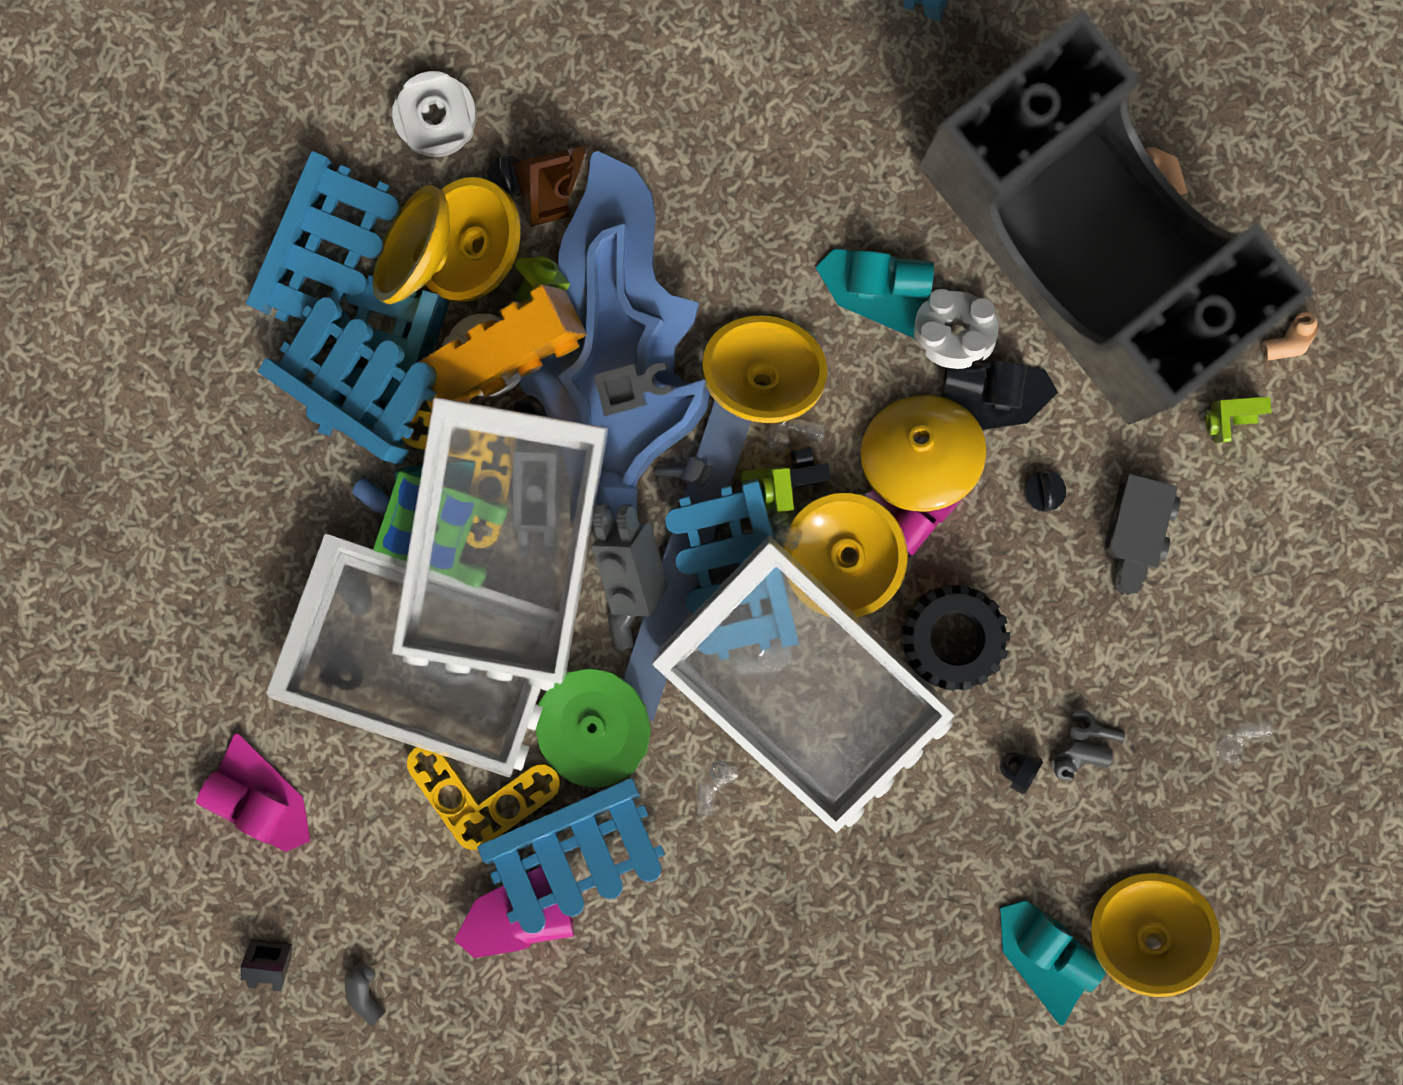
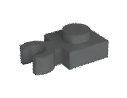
M655 363L648 367L643 375L639 374L637 364L595 374L594 379L604 416L648 405L645 397L647 392L654 395H667L674 391L673 385L659 387L654 381L657 372L669 369L668 364Z

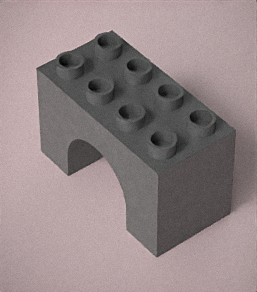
M1082 10L943 122L919 169L1125 422L1130 425L1176 407L1314 295L1315 292L1258 222L1240 233L1224 230L1195 210L1168 182L1142 145L1128 113V96L1141 79L1087 13Z

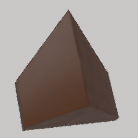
M588 145L562 150L513 164L525 212L531 227L570 217L567 205Z

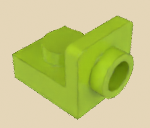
M547 257L518 258L515 264V268L524 277L515 295V298L520 303L526 300H534L530 292L541 285L567 291L570 282L558 270L557 264Z
M1256 397L1211 402V410H1207L1205 415L1207 434L1214 435V444L1231 442L1230 418H1233V425L1259 423L1258 415L1272 413L1271 398Z
M777 466L745 470L740 473L741 486L742 481L754 478L759 479L766 510L776 512L794 510L790 469L788 467Z

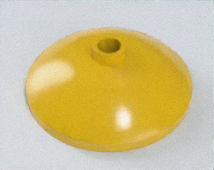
M478 177L459 179L441 189L446 196L449 206L450 236L446 248L448 256L442 269L435 272L425 285L433 293L455 302L473 301L494 290L510 271L520 243V219L512 198L499 185Z
M433 185L420 188L404 204L399 216L394 219L383 241L384 251L377 258L373 273V293L379 301L393 304L406 299L423 287L433 274L440 271L444 266L448 256L446 248L450 236L448 202L441 189Z
M748 316L724 325L711 337L703 355L702 374L711 396L730 413L750 421L777 423L796 418L807 412L817 403L824 391L827 380V361L822 348L813 336L795 323L773 316ZM758 382H763V383H765L767 386H761V385H758V384H756V383H758Z
M916 395L900 399L888 405L874 417L862 439L861 463L864 475L872 489L888 503L911 511L939 510L961 500L978 483L986 463V442L978 421L963 406L940 396ZM920 436L929 438L924 444L915 442V439Z
M836 493L811 502L792 521L783 548L857 617L870 614L891 600L901 586L907 569V543L898 521L883 505L859 494ZM848 547H852L857 553V558L853 563H848L843 558V552ZM786 575L792 590L804 604L822 615L831 617Z
M1144 873L1121 880L1102 896L1093 914L1091 940L1093 950L1100 965L1114 981L1124 988L1141 995L1167 997L1190 990L1208 975L1218 955L1220 929L1211 905L1193 886L1170 875ZM1149 938H1154L1158 940L1161 946L1158 949H1151L1145 942Z

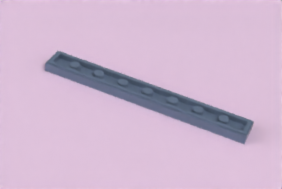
M714 401L696 459L712 466L703 486L690 482L687 483L683 497L689 496L691 504L721 497V488L731 485L751 424L750 420L730 413L716 401ZM717 525L698 529L701 544L712 542ZM671 532L662 559L668 588L650 617H643L623 678L639 694L647 707L648 717L651 721L654 720L667 678L652 665L654 653L687 620L689 610L686 606V597L692 589L697 588L699 583L698 573L684 574L676 566V557L679 551L691 547L687 532L681 534Z

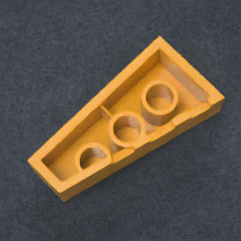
M541 285L530 292L534 300H526L519 304L514 302L502 309L503 320L498 323L496 320L480 323L468 331L466 334L468 341L462 344L460 340L449 342L419 361L431 365L436 371V381L431 388L437 393L434 398L470 403L469 399L480 393L487 397L501 391L507 386L505 380L519 373L520 377H524L543 367L541 360L555 353L556 357H561L579 347L577 340L588 334L566 291ZM434 399L432 402L426 400L432 412Z

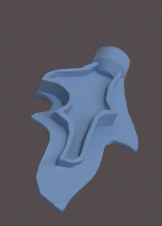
M596 151L590 157V170L586 191L562 237L558 270L570 282L566 293L588 335L577 340L579 347L574 351L561 357H556L555 353L542 359L543 367L527 376L521 377L518 383L526 395H532L539 399L545 408L547 417L608 428L595 506L608 504L611 513H613L614 521L617 522L616 514L619 506H623V504L634 506L635 514H637L638 490L636 488L639 478L655 458L696 427L707 411L710 393L706 387L705 380L695 383L684 382L674 372L676 346L695 323L699 303L672 296L657 283L653 268L656 227L653 194L635 168ZM655 363L668 364L669 369L657 372L654 381L659 387L673 385L674 391L667 395H654L647 392L645 397L648 405L604 416L594 379L595 374L637 364L639 374L643 375L647 368ZM561 446V452L572 485L570 523H574L587 450Z

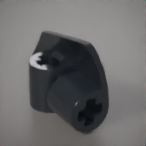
M972 361V366L963 369L945 367L941 397L950 399L963 406L975 417L982 430L1027 424L1058 394V391L1046 370L992 361V363Z

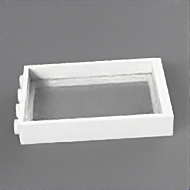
M434 398L392 654L402 655V661L412 665L427 666L429 660L445 663V670L457 673H470V668L486 670V676L496 680L511 681L513 675L529 678L528 684L541 688H554V683L562 684L566 677L593 521L592 514L595 508L608 434L607 427Z
M325 534L266 694L268 697L509 778L513 768L521 771L529 750V746L522 744L526 730L528 728L535 731L543 708L535 704L540 689L548 691L549 688L532 686L528 684L529 678L514 675L511 681L492 679L486 676V670L470 668V673H457L445 670V663L429 660L427 666L403 662V656L392 654L407 562ZM429 569L419 635L551 658L559 612L482 586L476 588L453 577Z
M770 535L654 653L652 662L654 667L836 833L844 825L850 827L856 823L864 813L865 808L863 806L873 796L879 798L884 795L894 782L892 777L903 767L906 769L912 767L922 756V748L932 738L935 740L941 738L952 726L953 721L951 719L955 716L951 704L919 676L914 669Z

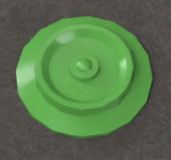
M595 668L568 672L562 684L554 683V688H549L538 704L543 707L535 729L539 749L549 765L571 783L590 788L615 785L636 771L648 751L651 726L647 707L635 688L613 672Z

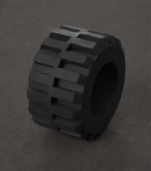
M961 585L936 587L929 590L925 595H920L914 601L915 604L911 609L908 608L904 615L906 617L904 625H901L900 634H902L900 645L902 652L905 653L907 658V664L926 682L945 690L954 691L961 689L964 691L972 689V686L977 684L983 685L989 681L987 678L991 674H997L1001 669L999 664L1002 658L1006 659L1009 651L1005 650L1006 642L1010 641V632H1006L1005 624L1008 622L1005 615L1001 614L998 610L1000 606L994 600H990L982 591ZM948 613H961L968 616L975 623L978 631V642L974 652L967 659L960 662H948L936 655L931 646L930 636L935 622L941 616Z

